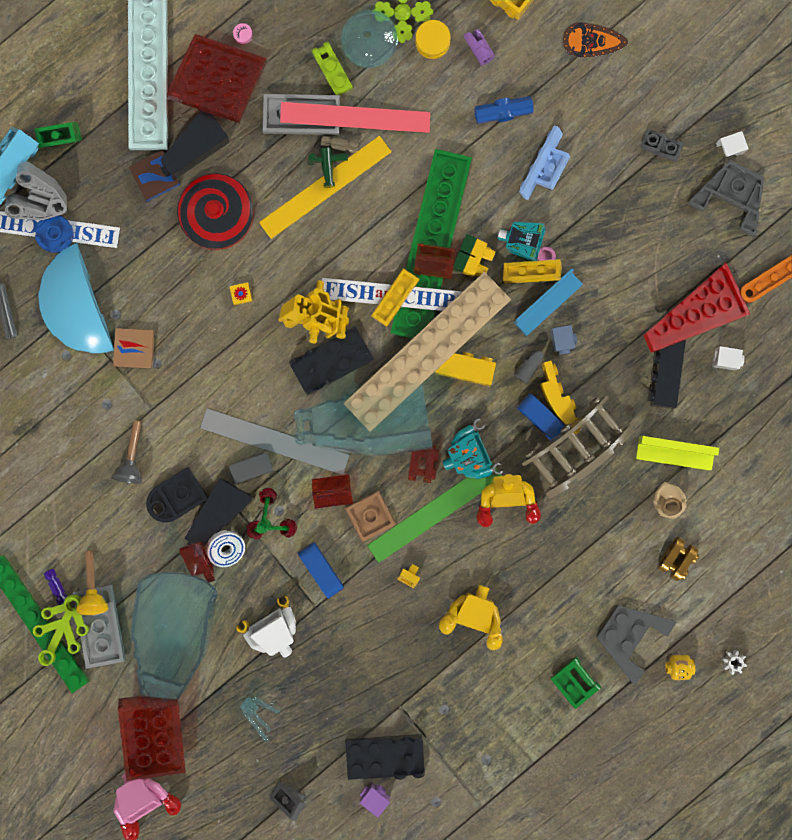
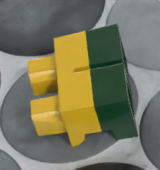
M466 234L452 271L466 274L471 278L474 276L480 277L484 272L487 273L489 269L479 264L481 258L492 262L495 251L487 247V243Z

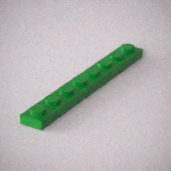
M2 555L0 556V588L41 649L45 650L48 648L56 630L46 632L41 637H36L33 634L35 626L39 624L46 625L50 622L42 617L41 608L6 556ZM40 627L37 628L38 634L42 633V629ZM61 639L55 651L56 659L52 665L70 692L74 693L90 681ZM46 653L47 658L50 660L51 655Z

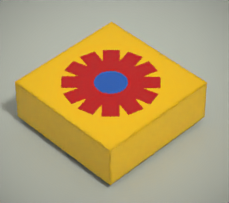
M248 282L229 286L234 306L253 302Z

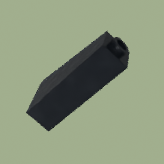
M206 106L202 108L160 159L162 172L166 177L170 176L173 181L229 143L228 135Z
M223 478L219 479L184 538L188 541L187 545L194 549L205 547L209 539L214 534L222 531L253 502L255 497Z

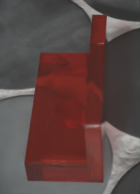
M418 244L414 273L451 279L456 249Z
M347 474L312 479V496L315 509L353 504L350 476Z
M202 542L179 549L191 576L203 574L207 583L215 581L214 567L208 558Z

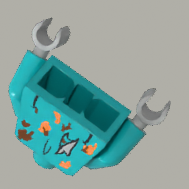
M476 419L472 426L468 425L457 432L451 441L452 447L448 449L450 457L443 460L446 470L455 467L458 474L463 473L466 477L474 479L488 477L492 473H503V471H495V467L501 464L494 463L492 465L478 433L485 427V425L481 428L476 426V423L481 419Z

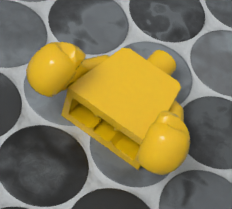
M479 585L476 595L467 592L466 595H461L452 602L449 610L439 622L440 631L448 635L458 623L489 634L486 641L488 649H499L503 643L498 607L494 605V602L486 599L490 588Z

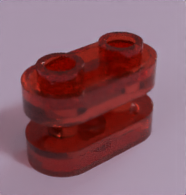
M413 442L408 480L416 481V476H423L424 483H431V480L436 478L437 469L433 468L434 461H438L439 450L436 449V445L428 444L427 450L420 449L421 443ZM419 457H426L425 469L418 468Z

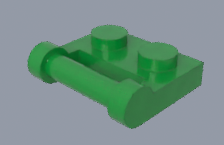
M577 656L550 677L574 709H577L601 688L600 684L595 682L583 668ZM574 668L589 686V689L585 691L569 671Z

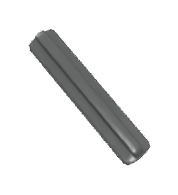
M0 283V317L5 338L14 339L17 337L7 292L5 285Z

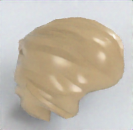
M664 482L655 492L653 503L660 516L676 519L687 507L685 493L678 486Z

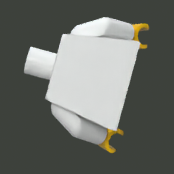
M285 596L287 601L284 605H281L279 598L277 599L278 605L283 608L282 611L279 608L252 626L244 620L242 621L245 625L244 630L239 625L236 626L238 632L244 633L243 637L252 649L262 653L267 652L270 656L280 652L284 658L292 653L289 645L294 642L293 635L296 633V620L291 607H288L289 598Z

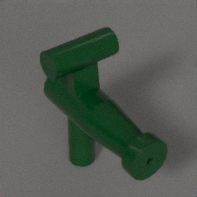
M321 148V157L309 154L308 165L312 166L314 163H321L325 180V183H323L324 188L335 187V182H333V162L348 161L347 153L332 154L331 148Z

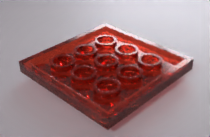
M194 34L166 94L167 99L240 124L266 65V58Z

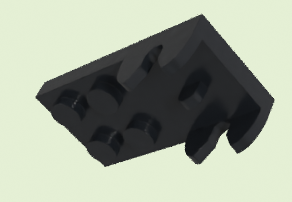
M356 326L345 332L346 337L344 339L335 337L316 348L306 351L304 355L289 361L307 397L374 360Z
M422 734L345 739L348 780L394 777L395 779L402 780L406 776H413L417 779L425 776Z

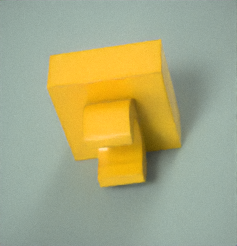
M412 564L408 571L403 568L397 580L414 588L420 580V577L415 575L419 567Z

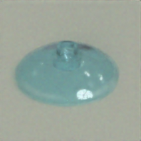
M376 10L360 11L350 17L343 27L341 34L342 49L347 58L355 65L364 68L378 67L387 62L394 54L398 39L397 31L391 19L382 12ZM366 33H371L369 38L364 37Z

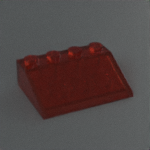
M146 696L119 698L118 716L126 781L186 773L178 699Z

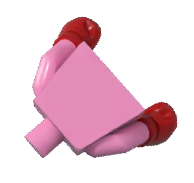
M132 771L122 776L125 785L116 790L117 797L115 799L114 813L120 822L122 834L126 840H137L140 834L137 820L162 805V803L165 805L168 814L177 815L180 812L182 804L179 798L166 792L157 782L141 776L135 778Z

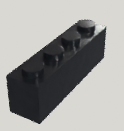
M686 340L654 353L653 363H655V371H652L650 378L653 386L652 390H649L648 393L650 406L669 409L677 408Z

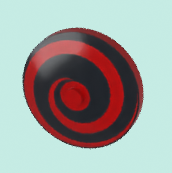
M211 173L200 176L187 185L180 196L177 215L183 232L192 242L206 249L222 250L236 245L247 235L254 219V206L247 189L238 180L225 174Z

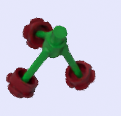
M265 488L260 491V502L264 504L261 521L250 522L247 525L248 537L257 540L270 530H280V533L287 538L294 536L297 531V525L294 520L286 519L280 523V526H273L270 520L267 519L268 506L275 503L277 492L272 488Z

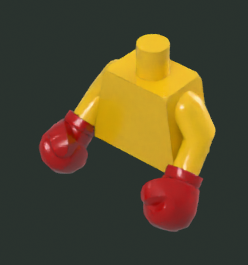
M507 474L494 477L491 484L482 490L481 504L476 515L477 523L482 527L491 526L493 522L492 515L490 514L491 508L526 505L527 522L536 524L541 518V511L537 501H535L533 487L526 481H522L520 475Z

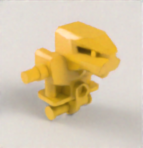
M318 280L316 288L307 294L306 297L298 294L282 305L278 321L283 322L287 328L303 324V327L309 330V342L317 343L319 331L325 332V337L327 338L336 334L337 338L344 339L346 337V326L349 324V318L347 317L349 307L341 306V299L330 300L329 293L324 291V281Z

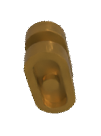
M679 536L672 541L657 565V569L663 573L671 570L670 577L676 581L686 578L689 572L687 569L699 557L698 549L692 545L685 548V540ZM679 553L682 554L677 563L674 564L673 562Z

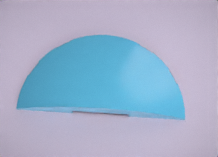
M77 243L61 251L53 259L42 276L39 290V307L42 318L50 332L70 348L89 353L114 351L103 315L100 313L90 285V277Z

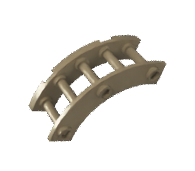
M607 395L600 399L599 397L594 398L590 401V406L571 425H565L560 429L561 433L536 450L533 448L525 454L526 458L522 465L525 466L533 462L549 482L550 487L545 492L549 499L569 488L567 484L575 479L579 482L615 453L612 449L618 443L620 446L623 445L634 432L630 425L625 428L619 427L602 406L608 399ZM596 412L599 413L613 431V436L609 440L604 437L590 419ZM583 424L587 426L601 444V449L594 455L589 453L574 433ZM567 437L584 458V463L577 468H573L556 447ZM549 450L567 472L566 476L561 479L555 478L539 458Z

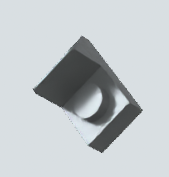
M280 781L270 796V799L291 820L296 821L305 805L303 801L304 795L301 792Z

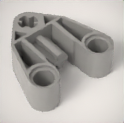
M21 162L17 166L16 180L19 185L30 188L29 196L24 197L17 194L7 196L5 214L13 219L45 220L64 214L67 210V196L57 181L33 164Z

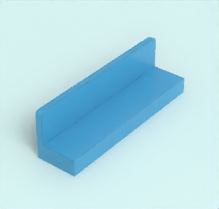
M573 269L568 271L561 280L556 282L513 322L525 336L530 334L583 285L572 273Z

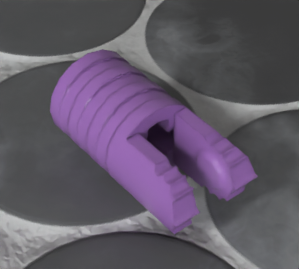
M479 29L474 30L473 34L470 32L464 34L466 42L480 65H485L494 59L495 55Z

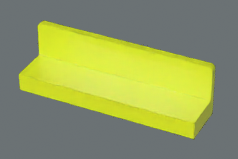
M639 436L636 459L712 470L714 456L719 455V448Z

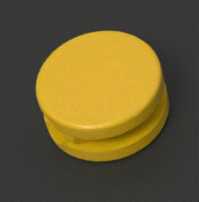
M425 21L416 32L415 44L418 52L428 59L442 57L450 46V31L441 21Z

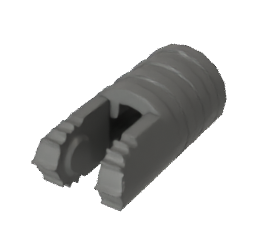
M533 350L530 352L513 375L521 382L527 384L544 358L542 351Z

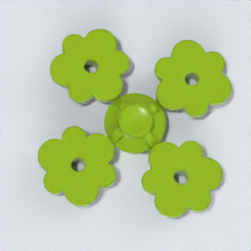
M399 0L401 4L395 8V11L388 2H377L375 4L376 9L372 11L377 23L389 22L390 17L394 14L400 20L398 25L393 26L394 32L392 33L393 40H399L400 43H405L406 40L409 41L413 37L411 32L412 26L407 25L405 22L410 18L411 14L417 22L428 21L433 14L428 1L423 3L417 2L415 4L416 7L411 10L408 5L404 4L407 0Z

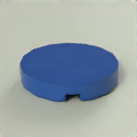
M59 215L40 220L35 228V239L38 245L48 252L58 253L72 244L74 230L71 223L63 216Z

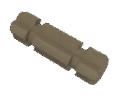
M323 136L321 140L322 147L329 148L330 146L331 149L349 150L352 153H356L358 150V142L355 141L348 142V140L334 137L331 139L329 136Z

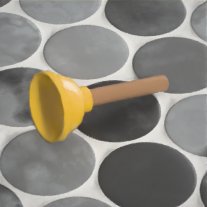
M86 551L87 590L85 591L86 595L80 599L76 612L81 615H96L106 612L109 607L105 599L95 589L93 552Z

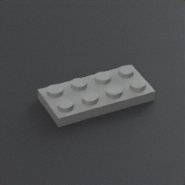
M264 94V134L339 135V127L280 123L281 102L340 106V95Z
M113 585L95 588L97 593L108 604L109 608L106 612L96 615H82L84 623L89 626V633L85 636H80L86 669L126 661ZM86 590L75 591L73 594L82 598L86 595ZM80 627V632L85 633L86 629Z

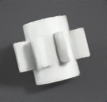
M734 650L733 654L726 651L727 655L725 658H721L725 663L722 668L725 670L729 669V673L732 675L735 671L742 673L741 669L747 667L743 662L746 657L739 655L737 650ZM737 660L736 664H731V661Z

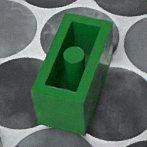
M78 122L34 129L39 148L82 141Z

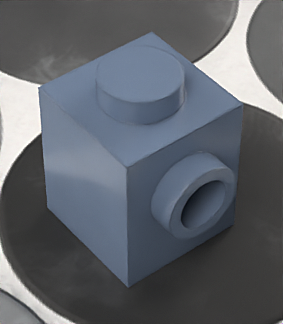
M572 325L552 328L550 330L554 353L559 352V355L570 354V350L575 349L577 336L572 331Z

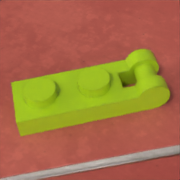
M328 41L323 43V46L318 49L315 47L311 50L335 95L341 96L353 89ZM327 53L329 57L323 60L321 55Z

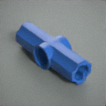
M531 96L512 100L510 98H502L491 104L474 107L477 124L492 121L506 122L514 117L533 114L534 112Z

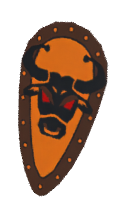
M582 22L569 26L564 32L562 39L566 51L572 56L579 58L614 53L628 44V40L622 34L612 29Z

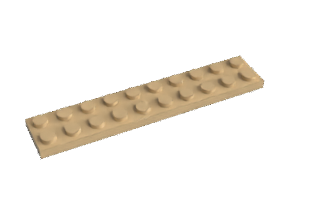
M484 272L357 390L344 405L371 432L504 308L511 299Z

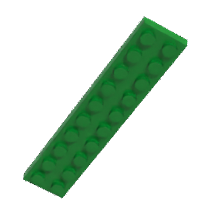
M439 149L434 151L406 266L408 272L419 278V282L415 287L441 288L472 157ZM401 307L394 317L390 334L413 339L433 320L435 310Z

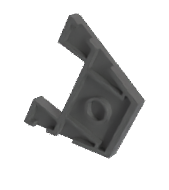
M730 160L687 205L703 212L713 195L745 211L746 215L738 230L751 237H755L757 234L756 228L757 220H759V206L762 198L764 177Z
M616 605L596 637L629 680L636 685L645 670L631 662L629 657L650 626L668 637L677 622Z

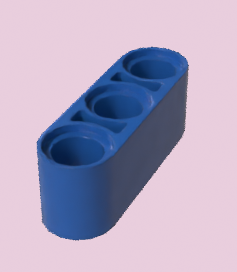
M531 393L516 407L549 440L561 433L560 429L565 426Z
M314 542L297 552L328 599L344 589L342 582Z

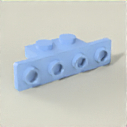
M554 125L548 133L545 144L540 148L536 161L531 165L528 176L520 186L519 192L526 200H529L537 184L553 190L570 158L569 153L556 149L563 136L558 126Z

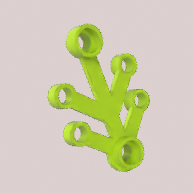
M70 595L66 597L64 604L53 608L47 607L42 610L41 615L44 619H50L55 614L61 612L65 613L60 620L46 625L39 624L33 628V634L36 637H41L46 632L57 629L48 648L40 652L38 656V661L41 665L48 666L55 661V651L63 634H65L68 643L67 649L69 653L76 654L80 651L81 645L75 640L70 625V620L73 616L77 625L76 633L79 636H85L89 633V626L84 623L82 615L78 614L76 608L71 605L72 601H76L77 606H79L80 596ZM46 610H50V617L46 616ZM38 627H40V628L42 629V633H41V634H38V633H37V628H38ZM80 627H84L86 632L81 633ZM72 644H75L77 646L76 651L72 650ZM46 653L51 655L50 660L46 659Z

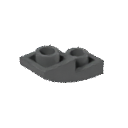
M647 129L641 144V148L676 163L684 146L683 142L667 138L666 134Z
M267 453L229 466L234 485L273 472Z

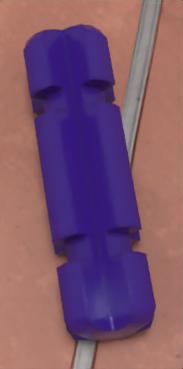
M50 569L44 573V576L49 581L48 585L54 597H57L58 605L64 604L67 595H64L65 590L59 578H56L55 570Z

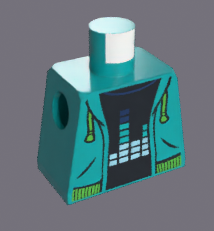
M513 222L510 231L500 229L498 240L507 242L506 249L508 252L528 261H537L546 227L542 223Z

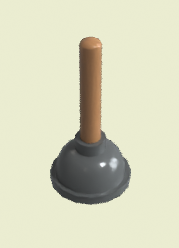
M138 420L133 421L127 459L124 460V465L117 467L114 474L111 475L113 480L132 484H141L143 481L140 470L135 467L136 462L134 461L141 422Z

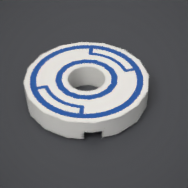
M222 530L209 539L206 549L208 558L214 565L229 567L236 564L242 558L245 552V543L237 532ZM230 545L229 550L221 551L223 546Z

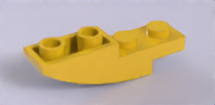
M552 361L544 362L542 367L547 382L540 384L543 396L553 414L564 425H571L577 419L574 410H576L574 399H570V396H561L563 388L556 379V375H558L557 367L555 364L552 365ZM581 426L574 431L575 434L580 433L579 429Z

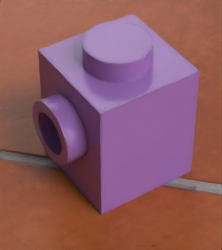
M371 783L369 787L365 786L359 794L361 796L360 804L377 818L390 803V796L386 794V790L379 784L374 785Z

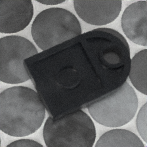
M187 467L153 488L148 494L146 507L153 519L168 523L177 520L207 501L208 496L190 467ZM156 503H160L163 506V511L160 514H156L153 510V506Z

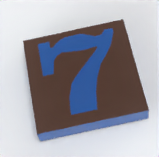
M163 150L129 166L146 202L180 185L178 179L173 181L170 176L166 177L160 168L162 167L160 159L165 155Z

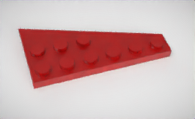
M727 263L722 265L643 335L651 353L750 315Z

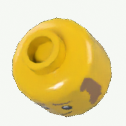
M671 655L669 662L665 663L666 674H670L673 680H690L692 675H695V662L688 655Z

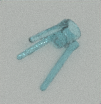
M249 696L239 709L243 711L242 714L247 717L262 739L268 742L267 737L252 716L268 731H271L267 723L256 713L259 709L257 705L276 714H280V711L260 701L256 696L254 699Z

